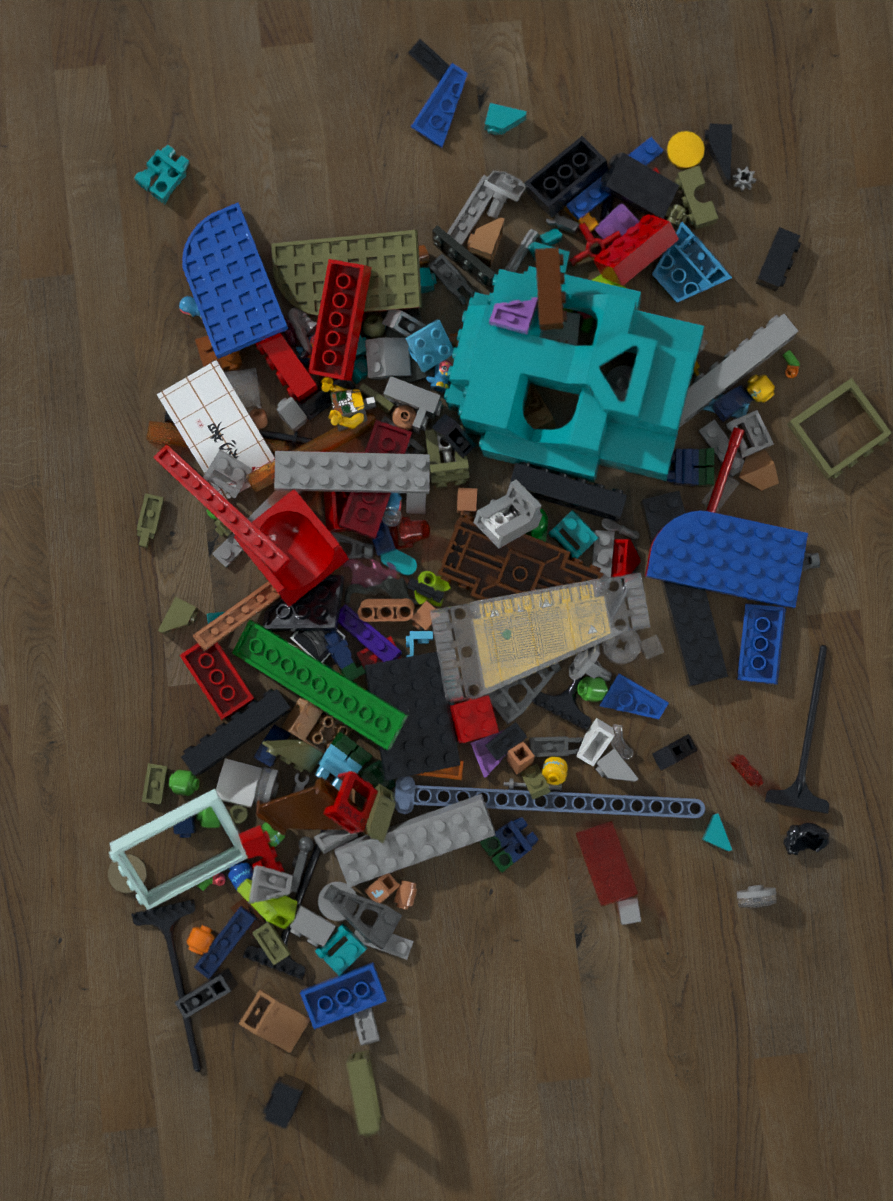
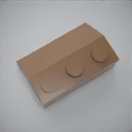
M499 218L477 228L475 234L471 233L467 243L468 251L489 268H491L503 235L504 218Z

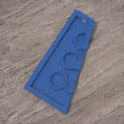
M451 63L411 125L412 129L441 148L443 147L468 74L453 63Z

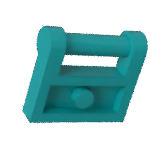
M574 510L569 512L548 533L565 550L570 551L571 559L572 557L578 559L599 538ZM562 528L580 546L578 550L560 534L559 531Z
M342 924L338 931L325 943L324 947L319 946L315 952L340 976L367 947L346 925ZM345 936L348 941L331 956L328 951Z

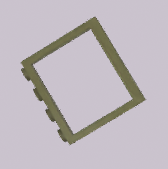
M852 378L787 424L826 479L830 477L835 479L843 473L842 469L848 466L851 468L859 462L857 458L862 455L867 457L874 452L872 449L878 444L881 447L889 441L888 437L892 434ZM850 390L882 434L831 469L800 424Z
M368 1050L349 1054L346 1062L359 1135L364 1134V1137L375 1135L380 1130L382 1121Z

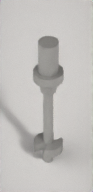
M510 778L509 782H504V786H509V790H513V786L526 787L525 783H514L512 778ZM548 784L550 790L562 789V784Z

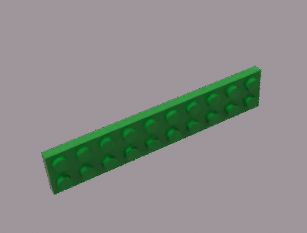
M253 620L248 621L232 651V654L386 750H390L408 717L402 711Z

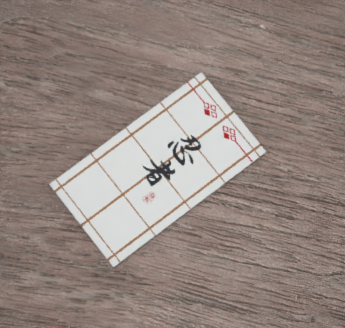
M213 360L212 363L157 394L204 474L220 449L253 469L239 493L275 473V456L217 360ZM214 469L213 475L234 488L236 487V482ZM210 482L212 487L226 500L231 498L230 493Z

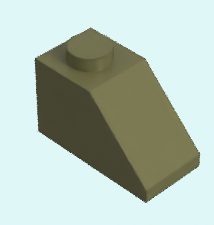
M175 597L158 631L166 634L189 626L191 622L194 623L199 614L197 612L198 608Z

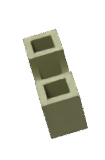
M700 166L679 172L675 183L679 185L678 191L680 190L683 196L681 197L682 205L688 210L687 218L690 226L693 225L694 229L697 230L715 224L718 216L713 202L701 203L694 197V192L703 189L705 186Z

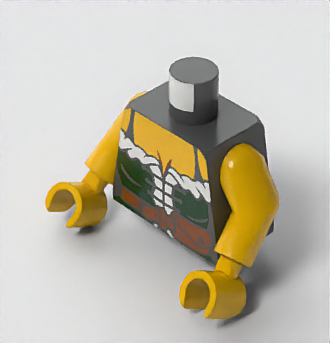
M330 377L323 378L321 382L323 384L321 386L322 391L328 392L331 390L330 398L333 410L328 417L331 419V424L337 425L338 431H342L347 428L354 429L359 424L366 422L365 410L376 408L374 397L362 399L359 389H345L336 384L333 385V380Z

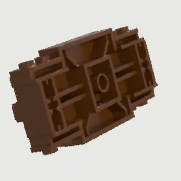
M466 514L464 517L460 516L456 521L455 530L441 562L442 567L437 573L441 575L440 579L450 583L452 580L459 582V587L469 590V587H472L470 595L488 603L589 584L592 586L593 597H595L600 577L604 574L600 572V567L590 564V567L582 565V560L572 557V560H569L570 551L527 534L498 548L474 523L475 518Z

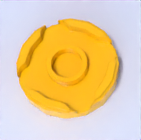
M679 132L668 142V159L677 168H694L704 156L705 148L703 141L693 132Z

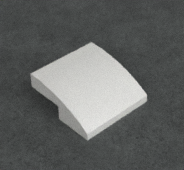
M225 758L216 787V792L221 800L252 808L262 768Z

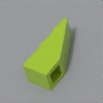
M246 878L237 888V891L249 902L252 880ZM288 896L252 903L251 905L267 922L285 929L294 921L297 901Z

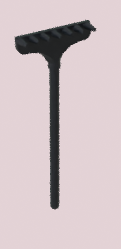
M635 570L625 579L607 614L609 627L637 575ZM605 636L596 640L599 646ZM584 675L573 680L568 689L559 695L551 696L540 692L532 700V703L586 731L591 724L590 717L582 713L576 704L578 684Z
M821 645L819 649L798 776L787 789L768 790L765 797L766 803L800 808L822 814H828L829 802L814 796L809 791L805 776L827 654L826 645Z
M317 843L295 897V901H297L296 910L299 904L301 905L321 853ZM290 926L283 929L280 936L287 948L288 937L292 929ZM248 946L243 955V958L258 962L303 980L306 972L305 967L294 961L290 955L275 965L272 964L262 948Z
M194 899L131 913L135 925H153L164 935L179 999L186 994L173 932L180 918L195 911ZM189 1016L186 1019L183 1017L194 1071L200 1072L201 1063L191 1017Z

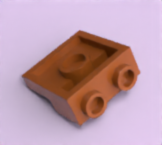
M208 335L195 339L203 367L215 360L222 371H235L243 365L239 350L217 359Z

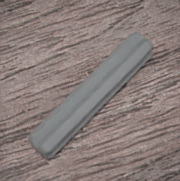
M529 230L504 270L511 272L517 270L529 251V245L537 239L539 234L537 231Z

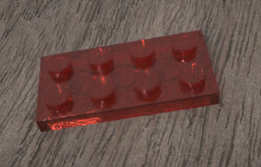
M612 821L575 833L601 907L638 895Z

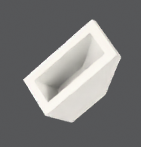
M596 718L584 736L577 757L594 766L615 736L613 727Z

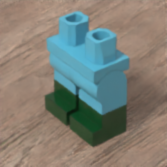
M339 731L322 756V759L318 761L320 766L315 775L319 778L323 777L325 780L330 774L334 775L335 777L330 784L340 790L343 781L338 778V774L348 771L358 774L362 766L373 755Z

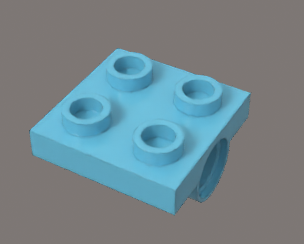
M438 319L405 338L409 345L408 351L411 357L418 363L422 372H426L453 354L454 348Z

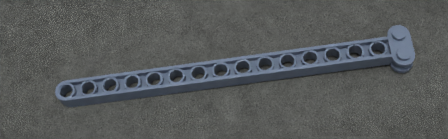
M410 776L398 778L395 787V808L402 814L411 812L414 805H452L459 802L457 796L460 792H466L468 798L477 796L479 793H485L488 797L485 804L490 809L699 818L705 812V805L701 800L689 798L550 792L543 795L546 802L544 806L539 807L535 804V799H532L529 791L419 786L415 785L413 778ZM427 790L430 793V798L427 801H421L418 796L420 791ZM439 792H448V801L441 802L438 799ZM497 795H506L507 802L504 805H499L496 802ZM518 795L525 796V805H517L515 799ZM558 796L565 800V804L561 808L556 807L554 804V800ZM577 797L582 798L584 801V806L580 809L574 806V800ZM597 798L603 801V807L599 810L593 806V801ZM619 799L623 805L618 811L612 806L613 801ZM635 800L640 801L642 804V808L639 811L632 809V803ZM654 801H658L661 804L659 812H654L651 809V804ZM673 802H677L680 805L678 813H673L670 809ZM693 803L699 805L700 809L697 814H693L690 811V806Z

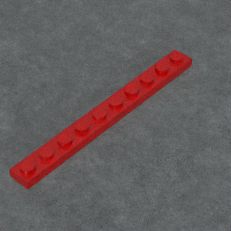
M167 444L153 457L155 461L277 575L291 562L288 556Z

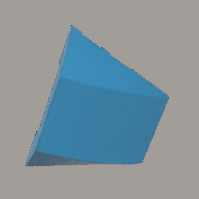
M681 222L676 232L679 240L666 250L652 273L677 303L732 278L719 260L683 222Z

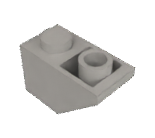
M292 397L289 399L284 398L277 405L279 416L294 433L308 421V417Z

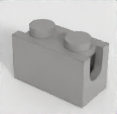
M300 904L295 912L294 921L289 925L292 928L291 932L299 937L301 935L308 937L307 941L316 947L318 944L324 947L336 927L332 922Z

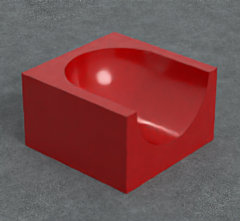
M295 489L251 522L290 558L291 562L278 575L237 536H234V539L289 607L349 560L341 545Z

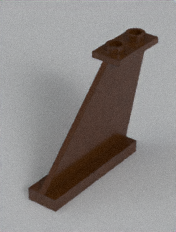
M323 777L316 780V786L266 803H263L260 799L257 801L256 815L258 818L265 821L273 830L278 831L283 836L286 834V829L345 830L324 814L326 807L334 805L339 790ZM348 798L349 804L362 812V809ZM366 824L365 829H364V831H363L366 835H368V834H367V824Z

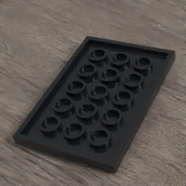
M440 651L364 665L369 692L408 715L390 750H386L379 745L384 779L387 781L460 766Z

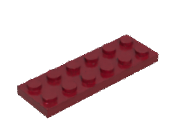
M376 420L364 453L405 454L412 432ZM350 492L339 527L375 539L391 493Z

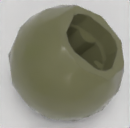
M378 315L368 316L362 323L364 334L372 339L380 338L386 331V326L382 324L384 319Z

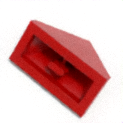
M614 539L611 577L628 578L640 564L641 559L630 539Z

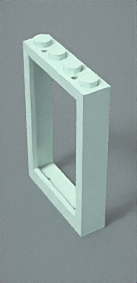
M215 789L111 842V851L109 852L113 862H118L120 865L118 869L121 875L128 878L127 883L131 891H136V898L139 904H144L147 910L248 858L241 844L240 831ZM211 806L234 846L148 891L124 851Z

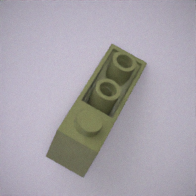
M301 739L263 741L262 743L268 747L267 752L275 757L280 754L282 761L289 765L293 762V767L302 773L304 769L312 773L323 755L322 752Z
M379 784L375 788L378 794L367 821V834L372 839H377L383 843L396 803L395 793Z

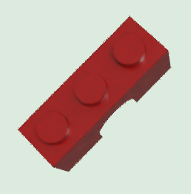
M261 825L239 834L241 844L248 859L255 856L263 857L260 861L252 864L253 869L258 865L279 872H285L281 861L277 862L275 859L278 855L274 846H269L271 839L268 832H263Z

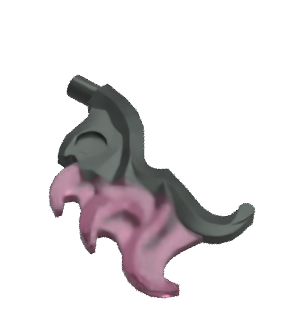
M355 559L344 563L343 567L349 566L353 573L351 585L345 591L346 603L350 602V596L353 593L371 596L381 593L387 599L406 598L412 600L408 595L405 579L403 577L396 579L397 570L392 563L387 561L388 569L383 568L379 562L373 559L370 560L373 564L372 567H367ZM416 599L412 600L415 604V607H420L423 605H419Z

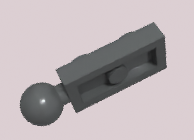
M303 837L299 840L300 853L293 860L292 867H295L292 876L290 891L295 893L298 892L308 852L314 847V842L310 837Z

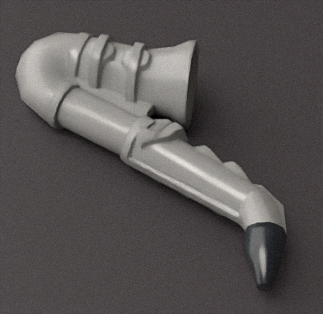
M292 308L288 312V319L294 327L297 338L304 349L300 356V359H304L312 353L309 339L306 336L310 337L316 332L317 323L312 321L307 313L298 308Z

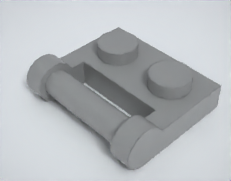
M758 410L726 424L731 432L734 427L738 428V425L741 424L750 441L752 448L748 449L742 437L739 446L742 459L774 444Z
M220 449L203 478L230 493V496L235 499L253 469ZM214 469L236 482V487L234 488L213 475Z

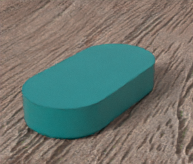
M397 549L381 555V561L385 566L403 575H412L417 569L415 559Z

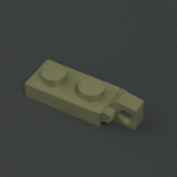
M145 493L137 525V536L141 537L140 547L148 548L150 539L155 538L164 497Z

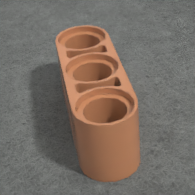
M406 598L366 599L360 604L358 617L365 622L408 621L413 617L415 604L412 600ZM387 607L391 612L385 613L382 608ZM407 607L410 609V612H403L401 608ZM363 608H370L372 612L366 613L363 611Z

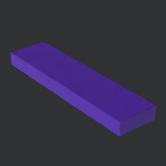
M346 604L340 609L338 624L382 662L397 659L402 654L395 645L370 624L362 621L358 614Z

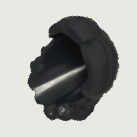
M803 823L801 825H791L786 832L787 835L783 842L788 855H798L800 851L805 849H811L818 853L829 845L830 835L825 828L813 823Z

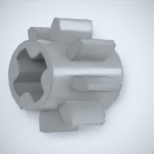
M748 167L742 171L738 168V175H733L732 177L733 180H736L734 187L738 186L741 188V192L745 188L751 190L752 185L750 183L754 184L757 180L753 178L755 171L750 172Z

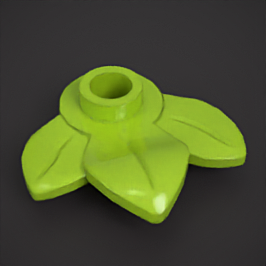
M424 571L418 577V583L422 582L433 587L435 591L445 592L450 589L447 581L440 579L439 576H436L431 571ZM424 578L429 579V584L424 582ZM415 590V599L419 605L425 601L437 607L442 605V601L438 603L432 597L429 599L416 593Z

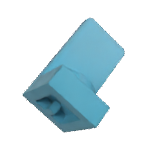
M410 631V636H406V647H410V655H406V657L414 656V640H418V644H429V640H433V631Z

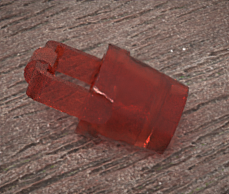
M408 516L390 521V534L397 550L412 548L415 542L427 539L430 536V526L426 520H411ZM397 522H401V523H400V526H399V533H400L401 540H402L403 543L406 544V545H401V546H399V544H398L399 538H398V529H397V524H396Z

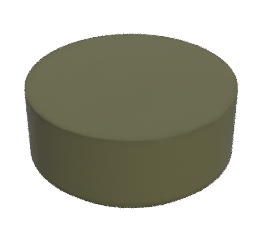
M235 805L229 811L235 824H242L249 817L248 809L244 806Z

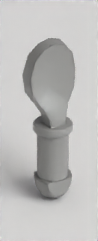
M603 519L601 522L602 526L608 531H619V534L626 535L632 538V540H637L640 537L637 531H633L624 525L621 526L610 519Z

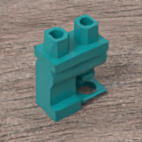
M166 145L161 151L157 149L154 153L155 155L146 164L148 169L137 173L134 178L138 185L150 192L153 197L164 205L169 200V196L186 176V169L190 164L189 160L182 155L176 162L173 161L171 158L176 152L169 145ZM158 175V179L150 187L151 179L153 180L155 176Z

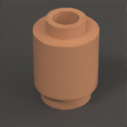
M401 880L394 902L397 903V907L408 910L409 906L413 907L417 892L416 883Z

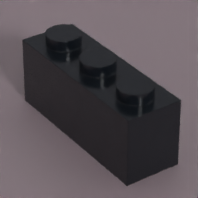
M779 227L756 280L757 284L777 291L779 286H784L787 279L784 276L786 269H791L794 259H791L794 252H798L801 242H798L800 235Z

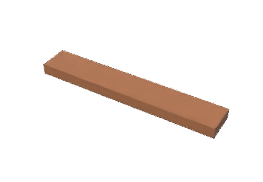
M268 581L196 632L193 637L201 648L206 651L281 596Z

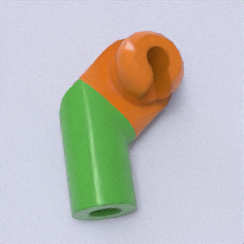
M788 350L782 355L788 363L785 374L788 378H795L798 374L800 363L793 353Z

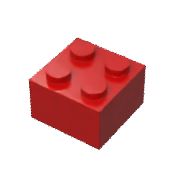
M489 695L450 705L457 743H465L499 733Z

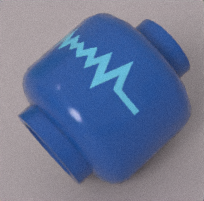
M241 861L229 869L228 877L236 890L246 878L249 880L253 878L254 870L249 863Z

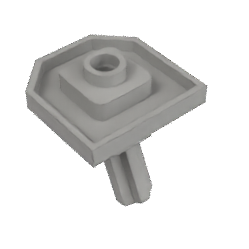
M492 171L484 182V186L495 191L494 199L487 215L497 218L508 198L518 202L526 190L525 184L521 179L504 171Z
M596 640L583 652H580L570 664L569 675L573 680L581 678L585 673L592 678L601 677L605 682L611 680L612 673L603 668L597 660L600 655V648Z

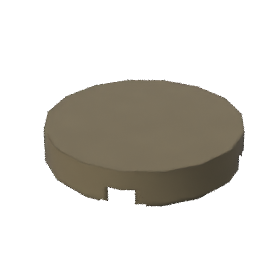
M127 854L126 856L144 883L147 878V868L144 862L137 856ZM112 862L108 869L110 884L122 893L134 892L135 890L131 891L128 886V878L121 875L118 866H120L118 862Z

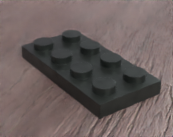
M437 225L432 230L434 246L441 251L444 249L452 261H458L463 265L464 271L468 274L473 273L478 277L476 280L481 285H487L491 288L496 273Z

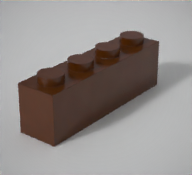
M559 247L535 249L540 330L564 329L563 322H567V311L562 310V303H566L565 291L561 292V285L565 284L564 273H560V266H564L563 254H559Z

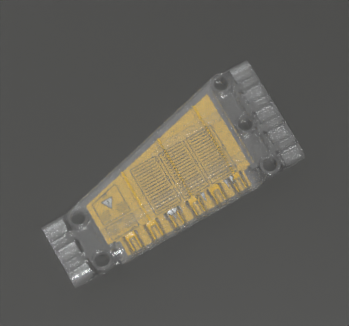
M641 572L476 600L467 604L430 610L447 703L477 699L617 635L651 628ZM622 578H624L625 589H626L625 591H623V587H622V581H621ZM610 581H617L619 584L618 590L610 591L608 583ZM624 597H627L629 610L626 609ZM462 608L465 610L466 615L463 619L455 616L456 609ZM449 609L451 611L452 622H450V616L448 611ZM628 616L631 617L632 628L629 626ZM618 619H623L626 622V626L621 630L615 628V622ZM452 628H454L456 641L453 638ZM455 647H457L459 660H457ZM463 647H470L473 654L469 657L462 654ZM459 666H461V672L463 677L462 679L460 677ZM463 685H464V688H465L466 697H464V694H463V688H462ZM477 685L480 691L478 694L473 695L469 692V687Z

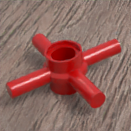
M585 222L578 225L587 240L585 251L570 259L571 264L574 266L588 257L595 259L601 251L606 250V246L622 237L619 230L601 240L593 237ZM595 243L601 246L598 253L591 252V246Z

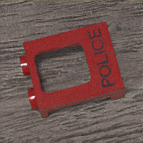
M356 772L340 773L338 778L343 782L333 806L326 807L324 814L350 834L363 832L378 791L369 782L361 779ZM352 788L363 797H367L362 812L348 802Z

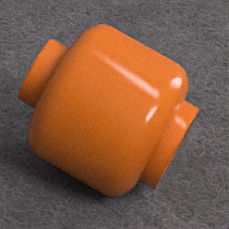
M202 925L201 928L194 927L187 939L188 949L199 955L207 953L210 945L215 940L214 934L211 933L212 929L205 925Z

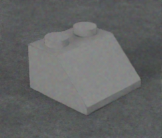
M405 338L365 340L368 378L383 380L389 379L390 376L394 378L412 376L411 358L408 351L409 345Z

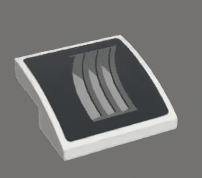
M337 629L338 636L345 639L346 636ZM295 631L290 637L307 654L322 663L330 655L325 648L328 643L324 635L331 631Z

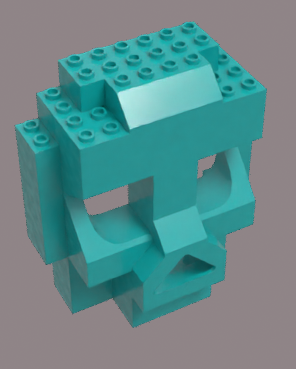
M529 266L528 271H524V274L499 269L498 275L495 274L493 278V293L485 295L475 292L474 297H470L468 310L463 312V329L458 331V348L455 347L453 350L452 359H454L453 366H449L447 373L451 385L450 389H446L444 400H446L449 410L459 412L458 415L466 433L481 436L479 447H481L480 450L483 456L513 464L526 462L535 469L543 467L549 469L550 473L557 474V472L567 474L568 477L581 478L591 483H595L599 465L667 481L688 388L703 338L704 326L639 311L641 304L640 291L564 274L565 284L561 285V292L565 291L566 303H562V308L584 312L596 320L598 326L592 346H574L542 338L544 330H540L538 303L527 334L489 324V320L495 304L510 303L515 300L522 302L532 300L533 297L538 298L536 267ZM626 351L637 354L626 400L620 402L599 368L604 363ZM530 384L580 395L572 420L560 429L532 428L523 415Z

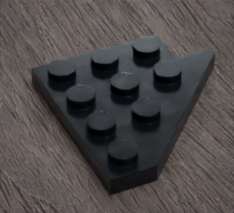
M343 575L327 576L290 607L282 598L278 599L265 611L263 627L271 632L337 631L344 584Z

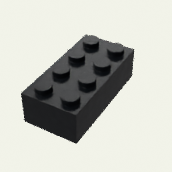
M581 136L524 183L527 194L552 218L570 201L602 177L605 172H608L607 160Z
M286 1073L283 1077L279 1076L270 1093L271 1097L263 1110V1114H265L264 1120L286 1129L307 1082Z

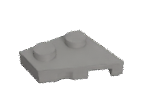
M258 865L255 866L249 903L252 904L289 895L293 875Z

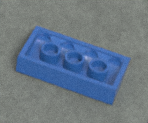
M745 604L737 680L778 685L786 613L784 607Z
M374 962L300 991L314 1029L387 1001Z

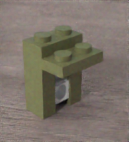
M433 429L425 430L427 453L430 455L429 468L432 486L436 485V488L447 487V484L455 483V486L465 485L466 481H470L467 455L463 459L454 451L455 462H451L453 460L451 459V451L453 449L449 446L443 447L440 444L442 439ZM439 452H443L444 463L440 462Z

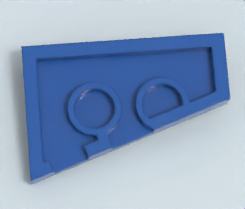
M619 673L599 706L660 719L669 702Z

